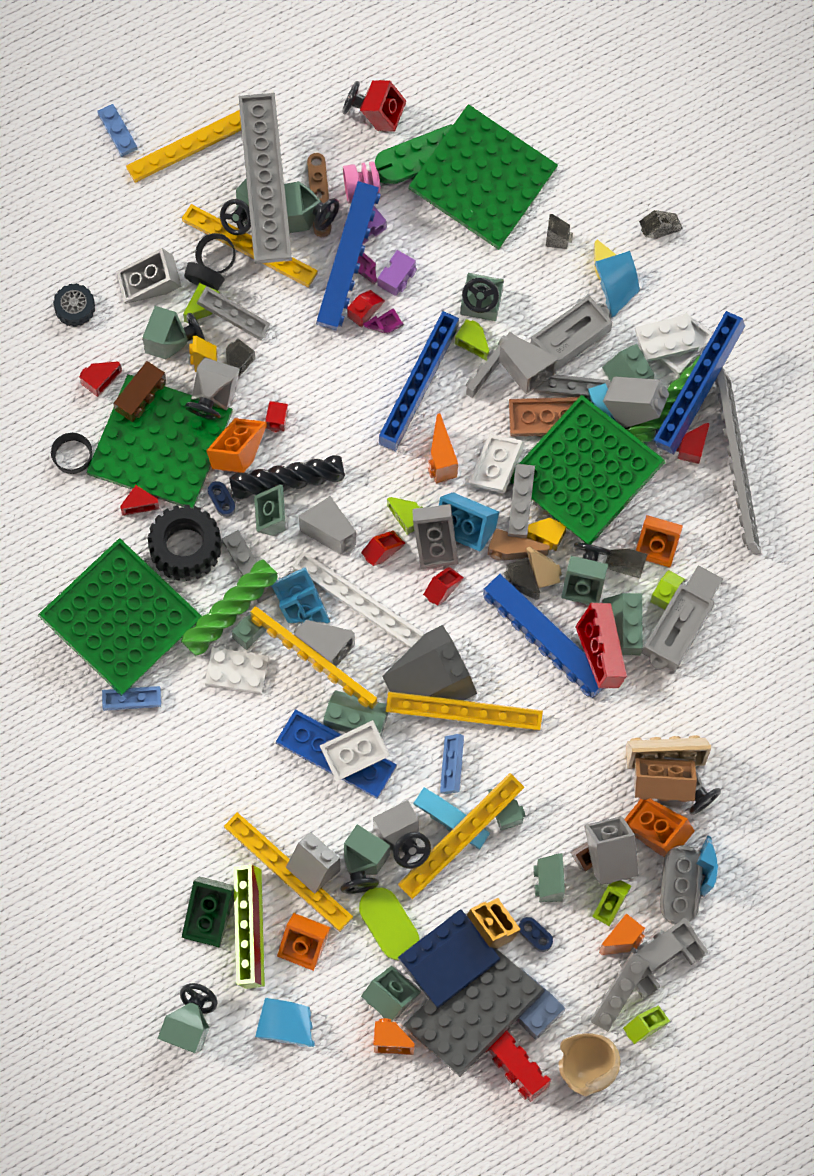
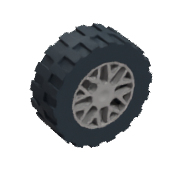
M71 283L59 289L54 296L53 305L56 316L60 319V322L65 323L67 326H81L89 322V319L93 317L95 301L93 294H91V291L86 286Z

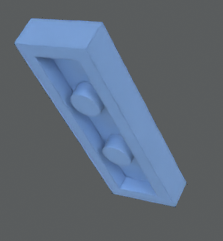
M114 104L97 111L100 120L121 157L138 150L135 141Z
M161 687L130 688L123 696L114 689L102 690L103 711L162 707Z
M464 735L445 736L440 793L442 794L460 792Z

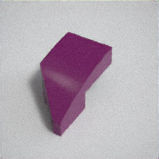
M363 253V257L359 256L357 263H360L358 274L375 284L377 282L376 262Z
M392 308L380 317H373L363 325L365 328L389 334L404 324L395 309Z

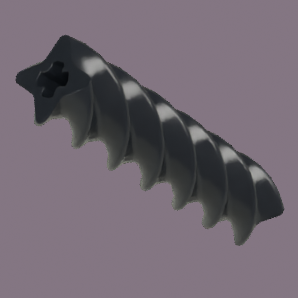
M332 455L324 460L311 459L306 463L294 462L287 467L277 465L269 470L256 469L249 474L238 472L229 477L232 497L246 499L252 494L258 495L278 485H283L284 492L290 487L302 489L308 484L319 486L327 480L330 482H340L344 479L345 473L342 457Z

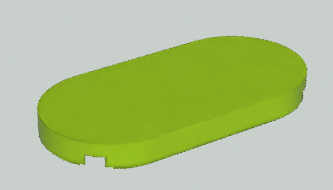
M376 887L364 893L359 903V912L364 923L384 955L399 961L398 957L419 941V934L393 892L386 888Z

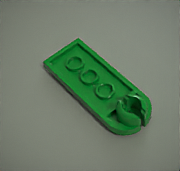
M452 124L379 152L374 163L379 173L380 183L398 184L415 177L452 127Z

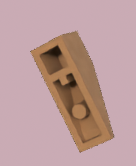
M496 528L489 544L487 555H490L495 560L528 558L526 548L531 547L541 554L548 556L550 546L528 538L510 537L507 531Z

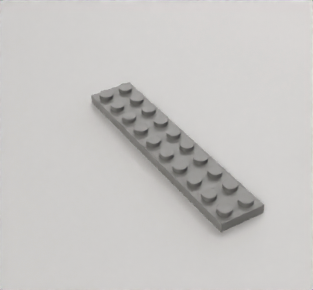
M275 92L239 95L254 262L259 264L292 261Z
M722 368L715 380V384L720 390L717 396L719 404H722L723 408L720 411L721 418L726 425L723 431L725 438L729 442L726 448L728 456H731L732 463H729L730 470L735 476L733 487L734 491H737L738 494L736 505L741 511L739 522L745 532L742 534V539L747 549L751 550L754 555L762 553L732 383L725 369Z

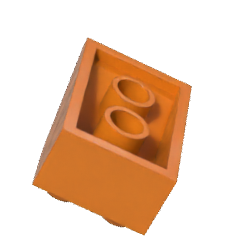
M438 413L436 416L430 460H428V472L430 478H434L436 484L457 478L458 461L441 413Z
M234 418L206 450L212 469L244 473L254 461L267 423L265 421Z
M640 799L624 819L637 839L663 857L672 848L684 845L695 831L687 818L652 799Z

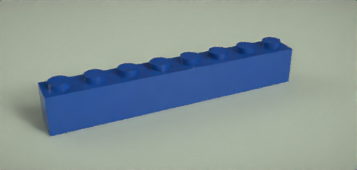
M360 181L357 182L315 325L337 331L338 326L342 327L345 318L342 315L343 308L347 309L350 298H347L348 291H353L355 281L352 278L354 273L358 274L360 263H357L358 257H363L366 247L362 245L364 238L368 239L371 230L367 228L369 221L373 222L376 211H373V206L378 204L381 196L378 193L379 187Z
M444 311L441 312L379 434V445L396 452L459 328L458 317Z
M725 311L654 438L658 448L673 455L675 454L746 327L742 317Z
M499 574L484 588L483 595L485 601L490 605L493 604L503 618L507 617L517 631L521 630L528 642L537 645L539 652L545 657L548 656L558 670L562 669L572 683L576 682L584 695L594 699L604 689L598 688L586 654L507 579Z

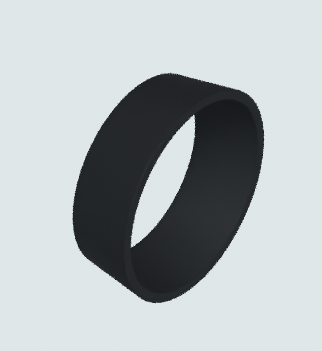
M212 233L199 241L195 250V258L197 263L204 265L202 261L204 246L214 239L227 241L233 248V257L225 269L217 271L220 274L228 271L233 266L236 251L228 237L223 234Z
M195 262L187 263L184 277L196 286L200 283L218 291L225 281L221 274L207 266Z
M75 432L65 433L53 442L51 458L62 472L77 474L89 466L92 458V446L90 441L82 434ZM69 441L81 442L89 450L90 456L87 462L76 469L63 468L56 462L57 450L62 444Z

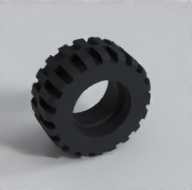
M184 504L183 508H179V505L173 506V510L169 511L168 508L164 510L163 516L158 515L155 518V524L152 523L149 528L150 533H148L147 539L152 562L168 578L172 575L174 580L180 581L181 578H185V581H191V577L199 579L202 577L201 574L203 572L208 574L211 571V566H216L217 558L221 555V535L217 522L214 518H210V514L206 510L202 513L201 508L194 506L193 509L187 504ZM180 530H192L201 535L203 544L197 552L188 556H179L168 550L167 541L174 533Z

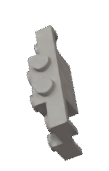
M686 918L666 932L663 930L653 936L654 940L649 944L646 941L637 948L638 951L635 954L650 963L635 987L643 1000L660 988V984L652 973L680 953L685 956L691 965L708 954L709 951L700 941ZM626 960L620 964L621 968L623 967Z

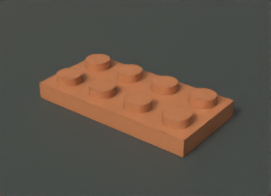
M579 397L509 399L510 437L544 436Z

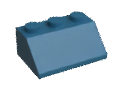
M454 492L440 496L438 506L451 504L456 541L479 552L482 551L496 530L499 511Z

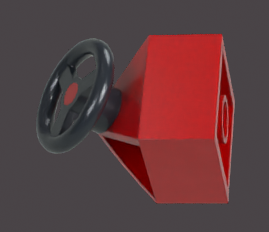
M372 80L365 96L357 94L360 82L355 81L345 100L342 113L344 115L347 114L351 106L357 109L360 108V111L377 131L395 132L406 105V99L390 80Z

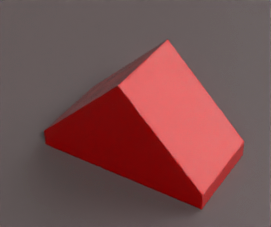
M135 485L120 505L122 516L160 509L158 499Z

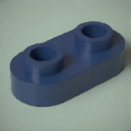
M220 481L212 482L208 486V496L218 514L223 517L233 515L236 510L235 502L225 484ZM215 491L221 492L219 495L214 494ZM228 506L229 510H223V507Z
M525 917L520 921V935L536 950L546 952L552 947V935L534 918ZM525 926H531L532 930L528 932L524 928ZM539 940H546V944L541 945L539 943Z

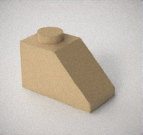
M531 547L526 548L534 584L538 588L560 583L559 576L562 575L559 564L556 565L552 559Z

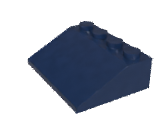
M461 909L398 957L402 968L437 1009L501 960L494 949L488 946L468 916Z

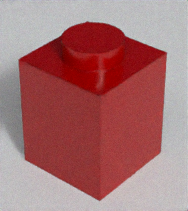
M269 401L265 420L267 423L266 429L272 432L285 431L289 412L288 404Z

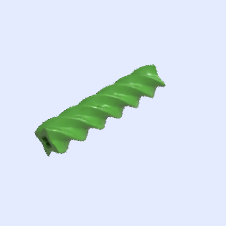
M700 356L695 359L692 366L683 371L680 378L676 379L668 387L669 396L660 418L630 426L627 431L642 442L654 440L656 430L662 426Z
M264 559L256 562L251 568L250 573L243 575L239 579L237 586L230 588L225 593L223 600L216 602L208 614L199 618L195 627L190 628L184 633L181 643L195 657L206 652L210 642L219 639L224 628L232 626L236 621L237 615L246 612L250 607L251 601L259 599L263 595L265 587L272 586L276 582L278 573Z

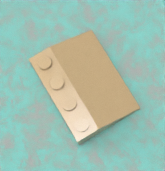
M698 735L682 739L680 736H672L669 739L652 737L650 740L632 738L626 743L627 769L635 768V757L653 759L671 757L695 761V766H705L711 751V745L706 738H700Z

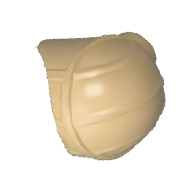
M582 1033L568 1037L560 1043L563 1057L559 1060V1071L563 1080L566 1081L568 1087L574 1092L587 1097L592 1093L606 1089L615 1081L620 1070V1055L616 1045L609 1038L593 1033Z

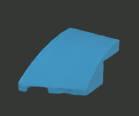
M630 251L595 262V267L601 279L600 285L606 297L605 303L611 318L640 291L637 271Z
M306 567L276 580L272 585L279 600V607L288 623H304L305 620L330 623L329 616Z
M707 835L701 847V854L696 863L702 867V874L705 875L700 889V894L703 896L714 888L718 872L717 857L712 838Z
M265 998L255 1037L275 1040L280 1043L296 1044L303 1047H314L315 1042L311 1037L313 1026L310 1020V1007L289 1001Z

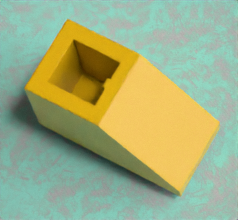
M193 336V343H189L190 364L194 365L195 372H197V367L204 357L217 361V346L198 336Z
M547 518L528 524L527 538L549 545V550L557 551L567 528L560 522Z

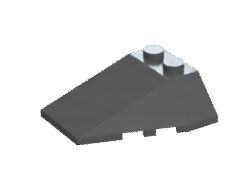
M443 625L425 633L382 676L390 692L463 701L477 694L471 676L452 638Z

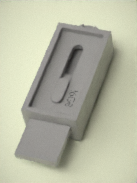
M588 295L531 337L530 343L555 355L558 358V370L611 332L613 322L609 318V309L602 303L596 304Z
M698 565L687 585L680 584L642 650V654L650 658V664L654 668L661 670L667 667L676 672L712 611L715 603L712 601V598L722 583L723 578Z

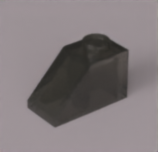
M653 210L639 221L642 233L648 238L658 239L683 229L677 214Z
M554 214L549 215L545 247L567 249L568 243H572L573 232H570L571 225Z
M238 338L226 348L227 365L240 369L239 378L256 359L255 351Z
M632 549L610 550L611 554L607 556L605 564H608L607 569L641 579L647 558L646 553Z
M529 559L507 564L504 578L520 593L535 600L539 599L540 590Z

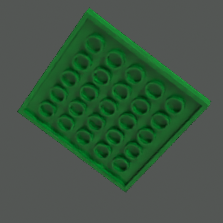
M468 104L410 183L408 189L499 250L554 173L558 164Z
M127 374L119 395L133 379V375ZM166 386L156 392L153 402L145 406L141 417L136 418L134 422L116 412L113 407L86 473L89 476L131 490L137 485L158 499L181 507L187 504L190 505V508L194 509L211 467L206 450L227 427L233 409L228 408L226 411L213 406L212 409L221 415V418L216 421L199 417L185 408V404L188 402L198 403V401L191 399L192 395Z
M581 395L519 464L535 466L531 500L563 524L584 543L592 544L666 462L656 452ZM514 470V472H513V474H512V477H511V479H510V483L513 484V485H514L515 470Z
M121 538L116 540L38 614V617L121 696L183 637L187 630L193 628L199 618L202 617Z

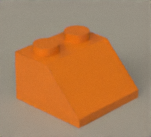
M646 515L634 557L671 568L683 525Z
M293 913L286 925L277 957L314 971L331 927Z
M626 913L601 944L599 953L601 955L628 953L633 948L637 950L644 941L645 935L643 933L645 927Z
M387 1018L375 1021L374 1053L414 1055L415 1043L396 1022H391V1019Z

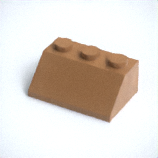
M635 757V798L642 800L659 799L662 801L679 800L681 802L695 801L697 783L695 761Z

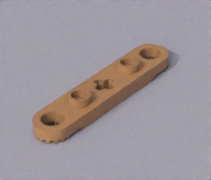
M313 153L307 159L309 188L316 195L317 192H321L322 198L319 199L322 203H325L329 200L326 161L322 154ZM314 159H320L322 163L314 166L311 162ZM313 222V231L315 235L319 236L320 238H325L328 235H330L332 230L331 224L328 226L327 230L318 231L315 229Z

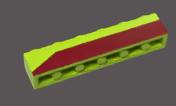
M252 864L233 867L236 985L245 989L265 987L262 869Z

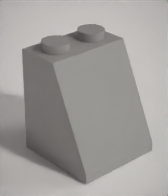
M515 335L511 339H505L500 346L499 362L525 394L556 374L558 358Z
M613 377L603 403L618 424L627 428L660 418L669 392L662 382L657 379Z
M331 496L299 515V529L305 535L340 555L344 552L349 553L355 548L356 530Z
M305 620L303 624H298L294 630V635L336 667L355 646V632L352 630Z
M622 816L584 825L594 875L600 885L639 876L635 834Z
M310 832L298 842L286 868L315 894L340 872L341 864L340 857Z

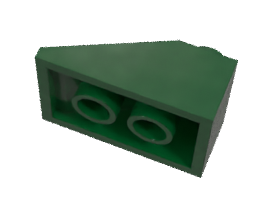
M198 876L193 881L181 938L220 948L233 906L234 885Z

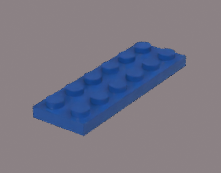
M295 709L277 738L276 744L333 775L320 745L342 734ZM385 758L341 780L378 800L397 764Z

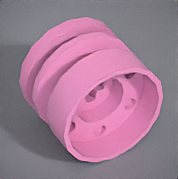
M374 161L369 162V170L366 169L365 162L362 163L360 172L357 171L355 164L343 166L344 186L348 204L352 202L358 181L379 187L378 193H380V178Z

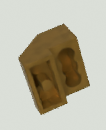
M499 898L488 903L485 901L471 908L467 913L470 921L488 946L498 949L513 941L521 930Z

